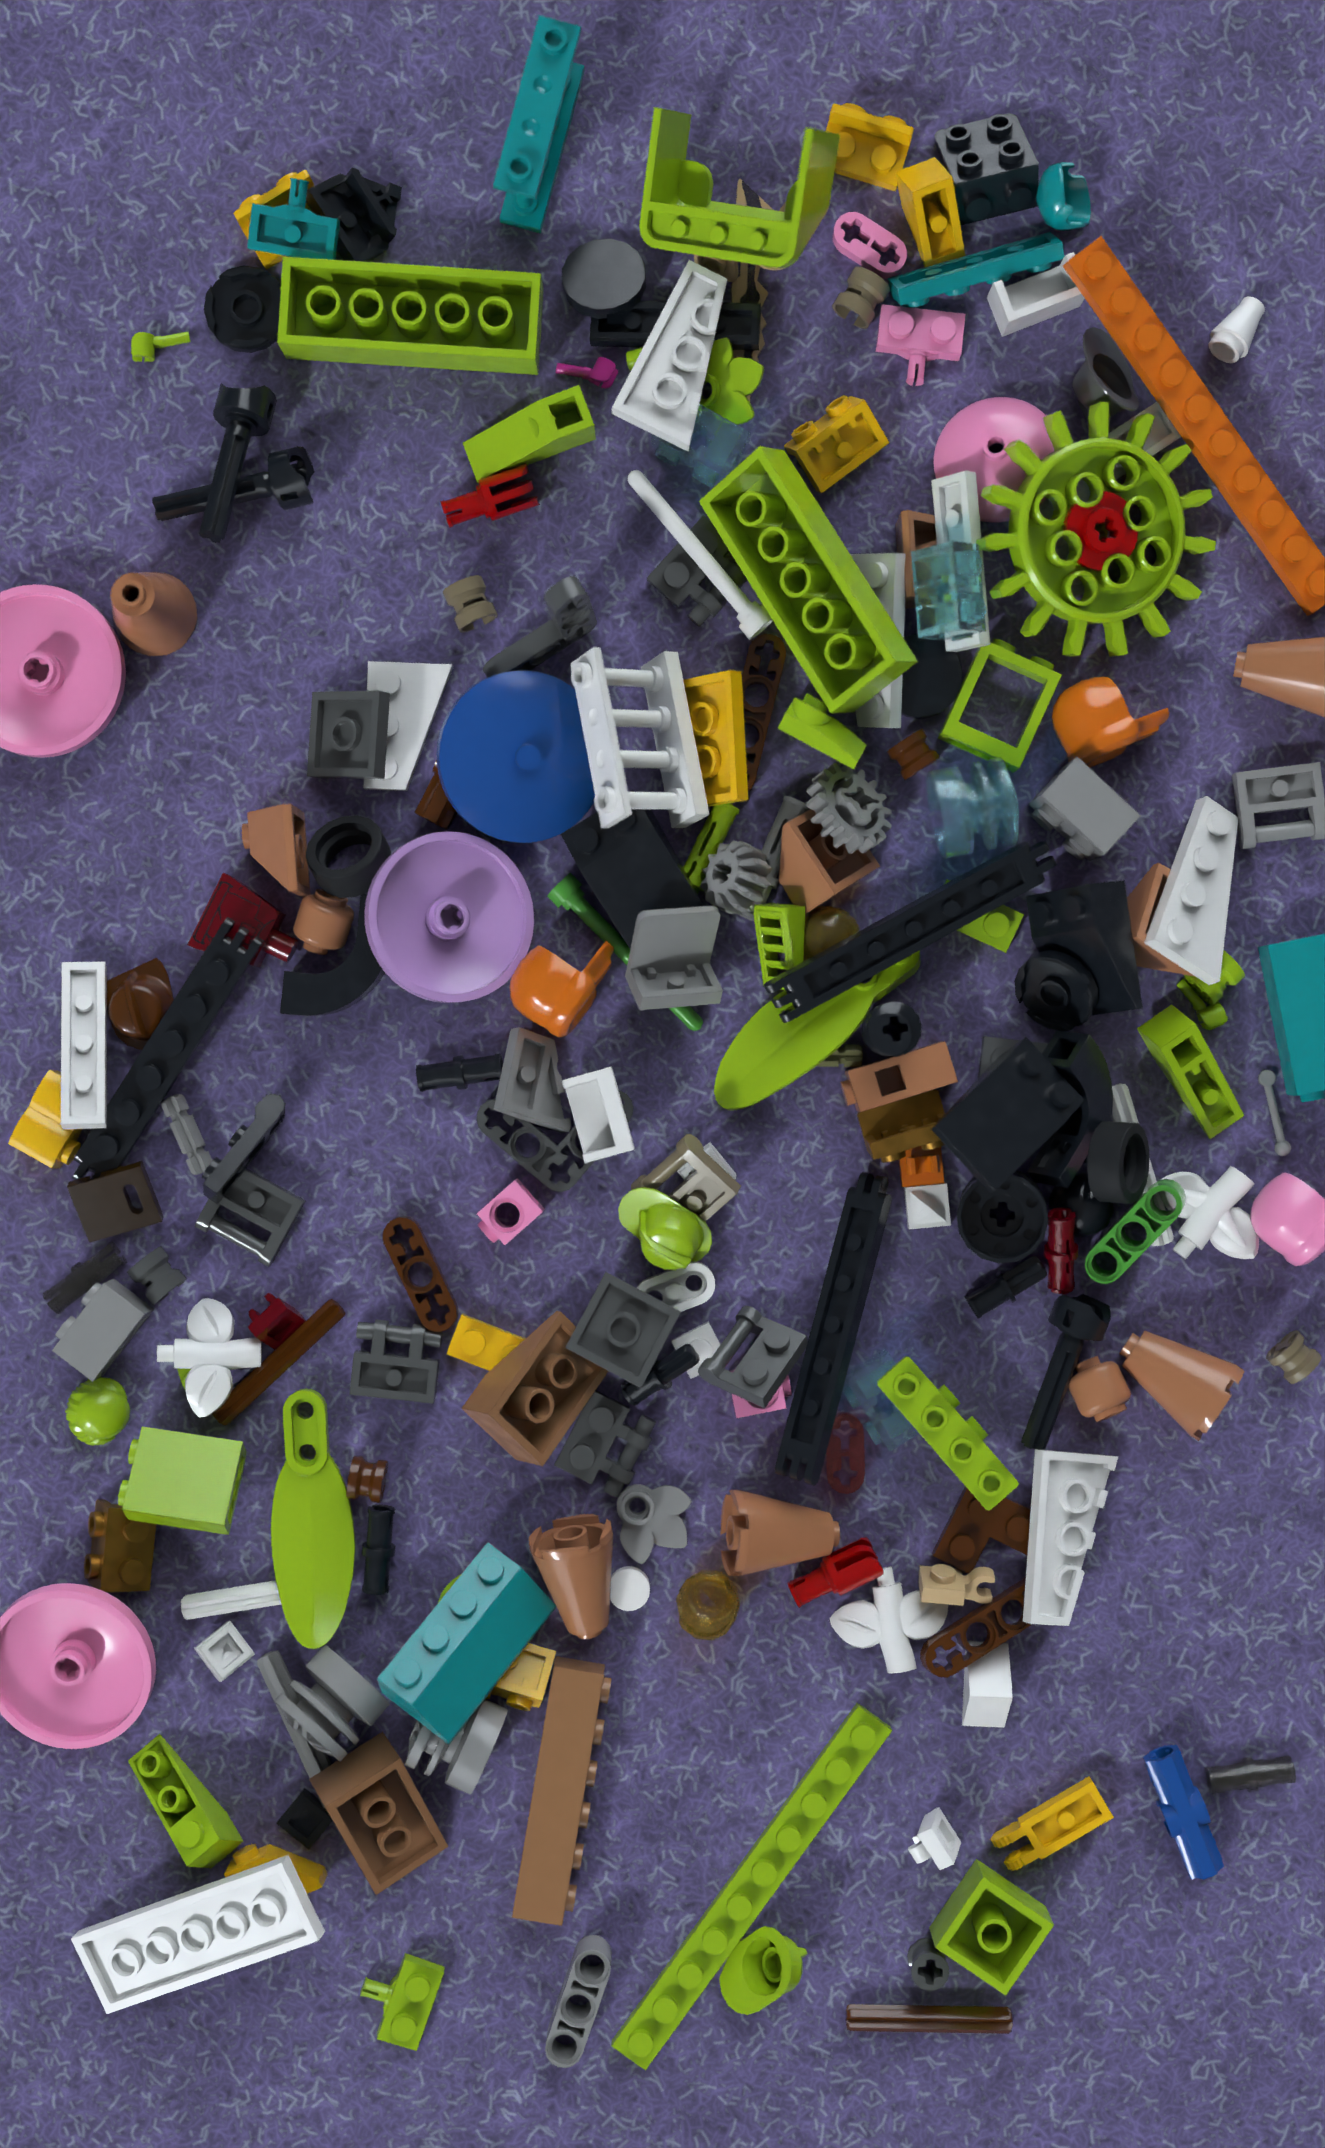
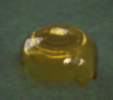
M818 906L805 915L804 961L859 932V925L855 918L850 916L849 912L832 906Z
M700 1570L688 1576L676 1597L679 1624L683 1630L695 1639L712 1641L727 1634L736 1622L740 1611V1598L733 1580H730L726 1574L718 1570ZM700 1589L712 1600L715 1606H708L701 1601L699 1597Z

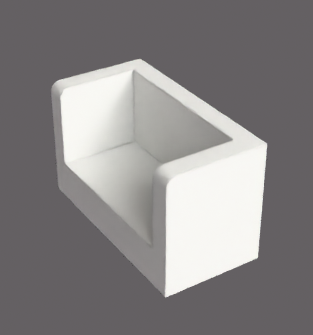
M1074 252L1066 254L1060 266L1006 287L1002 280L992 284L987 300L1002 337L1082 305L1085 299L1063 268V265L1075 256Z
M612 1067L562 1080L581 1143L584 1163L635 1149Z

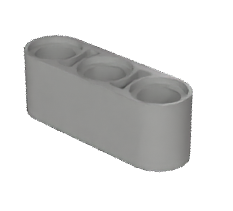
M585 1936L576 1945L548 2025L545 2052L548 2060L557 2067L567 2068L579 2062L610 1976L612 1951L609 1943L601 1936ZM592 1954L599 1956L603 1962L596 1966H590L584 1963L582 1959ZM578 1994L585 1996L589 2002L584 2005H575L570 2002L569 1998ZM564 2034L571 2036L575 2041L564 2045L557 2042L555 2038Z

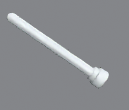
M639 470L631 471L628 475L630 486L737 611L738 616L736 618L741 623L739 625L741 631L749 640L759 635L773 622L764 605L760 606L756 601L751 602L645 475Z

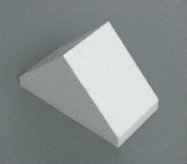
M968 1641V1643L971 1646H978L983 1643L979 1641ZM1008 1643L1001 1644L964 1668L962 1726L1004 1728L1013 1699Z

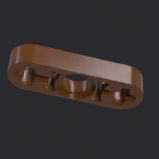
M397 1217L391 1220L384 1228V1245L421 1323L431 1331H445L457 1319V1303L420 1225L410 1217ZM399 1224L404 1230L412 1229L414 1235L409 1238L412 1250L414 1251L421 1246L424 1254L411 1257L404 1264H402L399 1256L406 1255L407 1251L401 1242L394 1244L391 1238L397 1233L395 1226ZM424 1262L431 1267L433 1277L429 1284L419 1286L411 1281L409 1269L412 1264ZM439 1284L442 1292H437L434 1296L440 1306L447 1304L450 1309L445 1315L446 1322L440 1323L437 1318L430 1320L427 1313L432 1310V1304L428 1297L421 1302L417 1294L429 1292Z

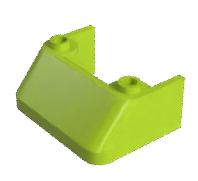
M654 107L639 223L640 234L644 242L655 249L767 267L786 268L793 265L799 259L828 211L840 134L805 128L798 180L789 189L785 212L711 201L713 178L710 170L700 162L686 160L692 114Z

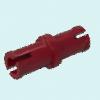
M1058 1207L1048 1212L1049 1236L1048 1242L1044 1245V1256L1049 1262L1048 1289H1051V1292L1056 1294H1067L1075 1289L1074 1260L1078 1258V1245L1074 1240L1075 1212H1072L1069 1208Z

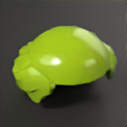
M100 1377L93 1382L87 1379V1381L80 1383L68 1398V1408L65 1410V1413H67L66 1420L69 1421L71 1432L78 1440L92 1446L103 1445L112 1441L125 1428L130 1417V1406L124 1387L116 1380L106 1377Z

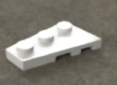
M368 661L367 691L380 690L390 693L385 778L364 779L363 788L365 790H408L445 686L453 670V664Z

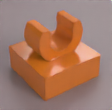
M919 1146L906 1150V1156L899 1159L901 1187L944 1183L941 1147L922 1150V1147Z

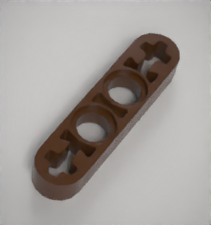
M773 634L759 635L751 642L742 674L744 725L753 726L759 735L758 742L753 747L746 748V756H755L754 763L746 760L747 777H749L748 792L752 789L756 780L786 658V648L783 641ZM765 643L772 644L773 652L779 654L778 659L770 660L766 673L775 674L774 681L762 675L748 674L750 668L757 672L759 671L761 656L755 654V650L763 649ZM760 684L767 689L769 693L767 703L760 707H753L748 704L744 695L750 685Z
M1026 1577L993 1597L991 1603L982 1604L929 1638L923 1644L920 1652V1659L925 1669L938 1677L947 1678L955 1675L1031 1626L1032 1624L1023 1622L1024 1596L1022 1592L1025 1591ZM1009 1600H1017L1022 1607V1615L1017 1622L1012 1624L1006 1623L1001 1615L1002 1607ZM982 1622L986 1627L987 1637L981 1645L971 1646L967 1641L966 1631L971 1624ZM954 1635L959 1645L967 1651L965 1655H962V1652L957 1649L946 1656L948 1664L944 1667L938 1663H932L937 1657L935 1652L937 1647L947 1651L957 1645L951 1639Z

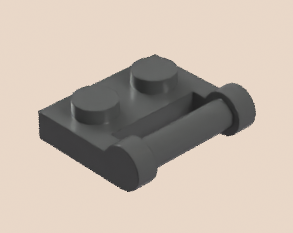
M246 1168L218 1205L208 1199L196 1221L195 1227L205 1233L211 1230L258 1256V1262L270 1267L306 1200ZM224 1206L272 1232L268 1241L266 1242L218 1216L220 1208Z
M746 1305L736 1315V1324L713 1356L706 1358L698 1368V1373L706 1382L765 1408L805 1351L808 1343L807 1335L763 1317L755 1308ZM749 1333L758 1335V1338L734 1372L726 1370L725 1367Z

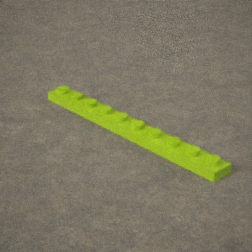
M856 1703L612 2039L611 2046L646 2071L892 1732L888 1724L859 1703Z

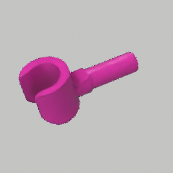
M598 357L593 369L586 366L582 367L557 363L556 366L557 374L581 377L597 386L603 382L601 388L611 387L618 374L615 363L604 357Z

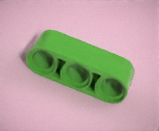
M1170 1179L1158 1180L1152 1184L1138 1201L1094 1244L1085 1259V1269L1088 1276L1095 1282L1102 1284L1112 1283L1117 1280L1178 1218L1186 1201L1185 1191L1182 1186ZM1160 1191L1171 1193L1176 1200V1207L1169 1211L1159 1209L1154 1203V1194ZM1128 1222L1142 1224L1146 1229V1238L1140 1241L1130 1239L1125 1233V1224ZM1100 1252L1112 1254L1117 1261V1268L1109 1271L1103 1270L1096 1262V1254Z

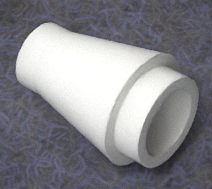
M1250 296L1244 297L1241 303L1211 331L1209 349L1216 358L1226 363H1235L1239 358L1247 355L1260 318L1265 312V307L1261 301Z

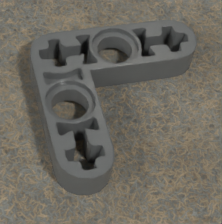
M569 576L560 580L545 593L544 601L551 620L492 657L483 667L486 677L510 671H530L594 629L597 625V620L589 595L576 576Z
M619 1090L621 1098L625 1101L623 1107L627 1122H629L633 1115L634 1106L631 1098ZM496 1099L486 1101L477 1112L476 1120L481 1131L541 1183L553 1191L563 1192L569 1190L595 1162L585 1163L582 1168H579L575 1161L567 1171L571 1177L570 1181L566 1183L563 1180H559L555 1184L550 1180L553 1172L549 1166L553 1162L556 1165H561L567 1159L568 1155L561 1152L566 1145L569 1146L575 1156L583 1159V1152L578 1149L575 1143L577 1135L576 1125L562 1142L557 1145L531 1122L504 1114L503 1119L510 1126L515 1124L516 1119L523 1124V1127L516 1130L508 1144H506L501 1139V1136L508 1132L498 1125L492 1129L486 1125L489 1117L485 1112L488 1108L494 1109ZM524 1133H532L540 1141V1150L533 1157H524L517 1151L516 1141Z

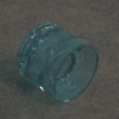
M1001 757L990 759L987 762L986 772L980 762L972 763L970 766L969 783L965 784L957 766L933 770L927 773L926 787L930 812L941 810L944 826L933 828L936 844L943 860L972 854L975 841L974 834L978 833L987 851L996 849L997 835L1004 848L1017 845L1019 837L1018 800L1015 787Z

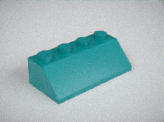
M487 1542L379 1675L377 1680L381 1692L449 1745L556 1609V1605L522 1567Z

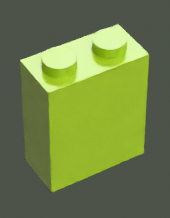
M142 1426L139 1439H133L130 1445L128 1463L132 1464L129 1480H123L121 1483L118 1505L122 1506V1511L128 1520L229 1535L247 1451L243 1441Z

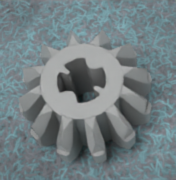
M733 840L730 844L720 843L717 854H708L710 863L707 868L701 870L706 875V878L700 885V888L706 893V901L723 912L737 915L745 911L752 912L756 901H764L762 892L765 887L771 886L766 877L773 868L767 864V855L762 853L760 849L743 841Z

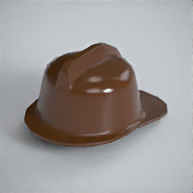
M158 958L107 980V1010L117 1037L127 1046L143 1050L174 1001L168 973Z

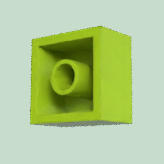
M976 1859L929 1929L936 1949L1006 1996L1053 1928L1054 1923L1044 1904Z

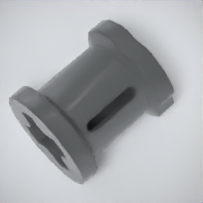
M922 1938L910 1946L907 1958L915 1984L927 1991L938 1990L943 1987L949 1977V1966L944 1953L935 1948L933 1939ZM927 1960H934L930 1963L929 1969L922 1968L926 1966Z

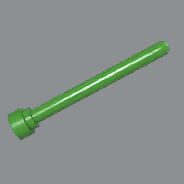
M570 872L551 890L547 897L558 908L563 906L567 911L572 909L603 942L608 941L614 947V953L627 965L630 948L627 943L583 898L585 893L580 888L583 884ZM691 1006L669 1008L690 1030L698 1031L702 1028L703 1020Z

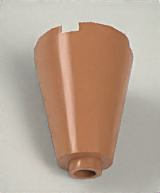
M139 572L122 575L112 586L111 603L114 626L121 640L129 648L148 656H164L181 649L190 638L197 623V607L192 593L182 581L167 573Z
M1325 636L1252 643L1247 645L1246 652H1237L1233 677L1242 678L1240 687L1325 718Z
M1145 1330L1140 1337L1132 1333L1119 1353L1126 1358L1122 1367L1190 1436L1198 1441L1201 1439L1202 1433L1206 1434L1232 1396L1229 1390L1234 1382L1239 1384L1245 1372L1244 1369L1234 1363Z
M729 1490L731 1495H725L720 1535L726 1532V1542L729 1551H721V1556L728 1576H743L831 1554L833 1547L839 1545L838 1521H833L829 1512L742 1490Z
M581 1514L552 1520V1529L542 1533L540 1526L529 1536L530 1552L568 1632L580 1639L595 1638L609 1624L613 1552L611 1521L606 1519L605 1524L600 1523L599 1515Z

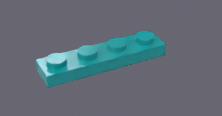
M1047 232L888 278L891 296L900 306L905 305V307L909 308L919 307L927 304L930 301L929 297L943 293L947 296L961 295L968 292L970 286L985 281L987 284H993L999 280L1005 282L1011 278V274L1023 270L1031 273L1041 272L1049 269L1052 266V262L1064 258L1063 242L1051 232Z

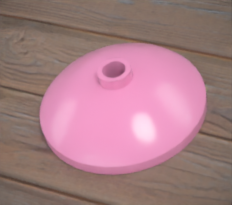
M1009 397L987 398L963 408L951 418L938 438L933 462L936 479L962 471L976 472L980 521L990 523L1009 521L1011 510L1007 507L993 504L981 497L982 490L990 485H1003L1017 492L1027 476L1005 452L1004 449L1009 443L1020 439L1031 448L1040 460L1054 452L1043 421V417L1046 415L1028 402ZM996 443L1004 446V449L999 453H991L988 450L991 445ZM1043 497V498L1041 499V501H1040V505H1041L1047 498Z

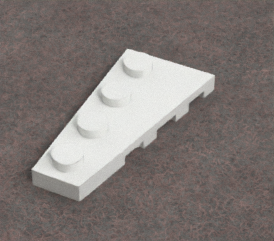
M691 260L688 261L612 406L613 415L688 452L724 299L727 278Z

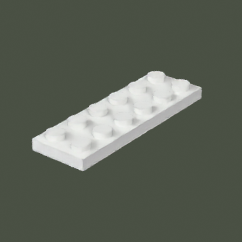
M289 1855L81 1929L71 1940L106 2013L109 2014L320 1940L325 1931Z

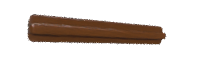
M330 1299L261 1363V1367H256L231 1391L226 1402L212 1413L214 1418L223 1426L230 1424L345 1316V1311L339 1303Z
M849 2004L846 2007L845 2016L846 2026L849 2031L1009 2034L1012 2032L1013 2017L1010 2008L994 2006Z

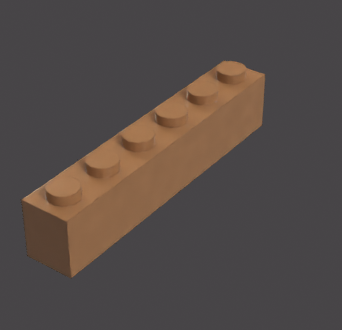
M555 1656L512 1918L562 1926L564 1912H573L577 1885L569 1884L571 1870H580L584 1844L576 1843L578 1828L587 1829L591 1802L583 1801L585 1786L594 1787L598 1761L590 1760L592 1744L601 1746L605 1722L604 1719L597 1718L599 1703L608 1704L612 1678L604 1677L605 1664Z

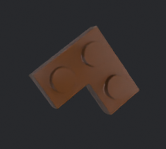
M965 1486L932 1555L968 1574L975 1568L990 1537L1027 1555L1031 1509L1005 1497L993 1509L986 1510Z

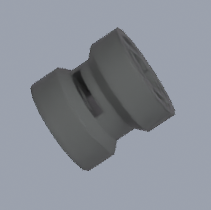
M162 1246L150 1252L127 1271L134 1282L141 1283L147 1288L145 1296L152 1305L163 1300L169 1295L168 1292L176 1286L179 1287L187 1280L180 1269H172L170 1267L171 1265L168 1262L169 1255Z

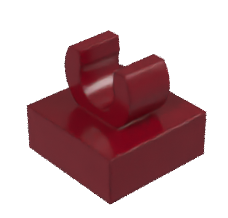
M267 1293L264 1297L270 1303V1306L261 1314L253 1308L248 1311L249 1317L253 1321L248 1328L258 1340L276 1350L306 1322V1319L297 1309L279 1297L277 1298Z

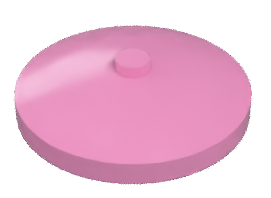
M33 584L13 587L0 592V747L23 756L45 758L64 755L85 746L108 726L116 714L124 693L126 679L125 658L117 634L100 611L85 599L68 590L55 586Z
M61 1583L32 1590L21 1596L6 1609L0 1617V1713L15 1729L32 1740L48 1746L63 1749H83L104 1744L118 1737L140 1716L154 1687L156 1658L146 1628L135 1613L123 1602L107 1592L94 1587L74 1583Z

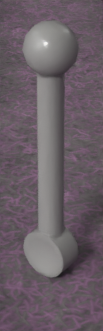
M1264 1070L1259 1073L1258 1081L1264 1086L1277 1140L1274 1150L1279 1156H1286L1291 1151V1145L1285 1140L1272 1086L1275 1083L1276 1076L1272 1071Z

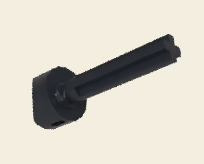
M222 382L220 384L213 416L226 430L199 535L202 538H209L215 543H220L221 539H225L250 438L267 434L271 426L277 399L275 394L265 385L253 388H231L224 386Z
M297 446L269 453L268 471L240 477L233 505L273 495L284 510L312 504L314 501L308 490V484L311 476L314 474V468L306 449ZM297 460V463L290 465L291 462ZM212 484L154 497L152 503L155 507L157 519L165 521L204 512Z
M1062 1294L1055 1300L1048 1320L1051 1324L1058 1327L1062 1333L1057 1341L1021 1440L1025 1447L1039 1450L1046 1449L1083 1349L1084 1340L1102 1341L1104 1339L1111 1317L1108 1304L1085 1294L1077 1297H1069Z

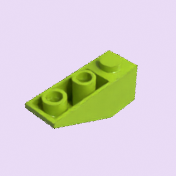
M580 385L532 403L463 442V446L479 484L478 480L523 464L535 463L596 440L595 426Z
M161 1734L156 1736L128 1760L187 1867L213 1868L244 1842L228 1813Z

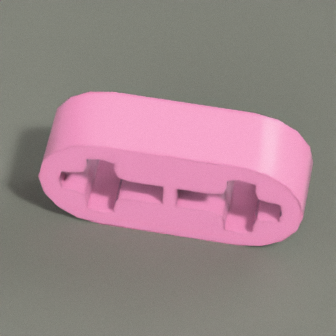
M858 212L845 213L836 221L833 230V243L836 249L863 268L876 273L883 279L897 276L903 270L907 259V249L904 242L897 236ZM854 225L860 228L859 237L868 242L867 245L856 238L851 240L850 243L844 240L845 231L842 228L850 230ZM874 246L881 252H886L889 248L896 251L894 259L897 263L889 261L886 266L879 263L881 255L872 247Z

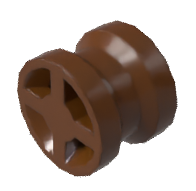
M923 729L911 734L887 751L890 759L896 760L901 766L900 774L904 780L916 775V773L940 758L938 752L930 749L927 745V735Z
M354 1455L348 1476L346 1497L356 1499L359 1496H366L372 1502L381 1503L385 1489L388 1461L379 1459L377 1462L371 1463L366 1462L361 1456Z

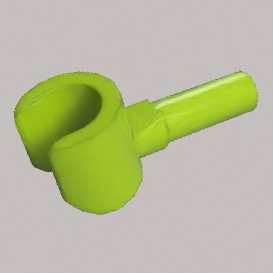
M138 332L131 339L132 359L135 362H142V357H144V362H154L155 348L191 342L189 332L166 336H154L150 333Z
M1185 979L1176 984L1193 1005L1199 1022H1204L1201 1023L1204 1029L1212 1030L1228 1021L1227 1014L1219 1002L1214 1006L1209 1005L1206 1007L1204 1001Z

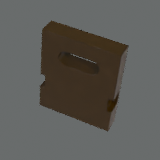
M143 1161L104 1171L98 1178L91 1179L90 1176L69 1181L67 1189L89 1243L160 1223L163 1220L159 1202ZM130 1184L136 1188L143 1206L142 1208L138 1209L132 1205L125 1185Z

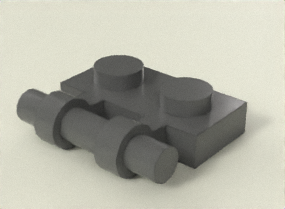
M703 515L690 530L736 585L741 588L746 583L747 578L737 562L733 564L725 558L730 552L712 522ZM679 543L647 577V581L677 608L690 596L697 605L687 616L698 627L709 616L715 617L723 608L721 603L725 597L715 585L709 592L699 586L707 576Z
M376 1319L375 1323L358 1322L356 1338L372 1340L371 1352L358 1350L354 1352L349 1395L433 1404L436 1398L440 1359L423 1358L424 1346L441 1347L443 1331L434 1332L426 1329L423 1324L413 1323L412 1327L389 1325L388 1320ZM387 1342L410 1344L409 1356L386 1354Z
M595 1390L582 1409L554 1466L590 1484L593 1483L598 1471L601 1470L610 1475L603 1490L614 1497H618L624 1485L630 1484L635 1474V1471L632 1469L641 1451L648 1449L652 1441L650 1434L656 1421L641 1414L635 1428L623 1423L630 1411V1407ZM616 1436L627 1441L617 1462L607 1457Z

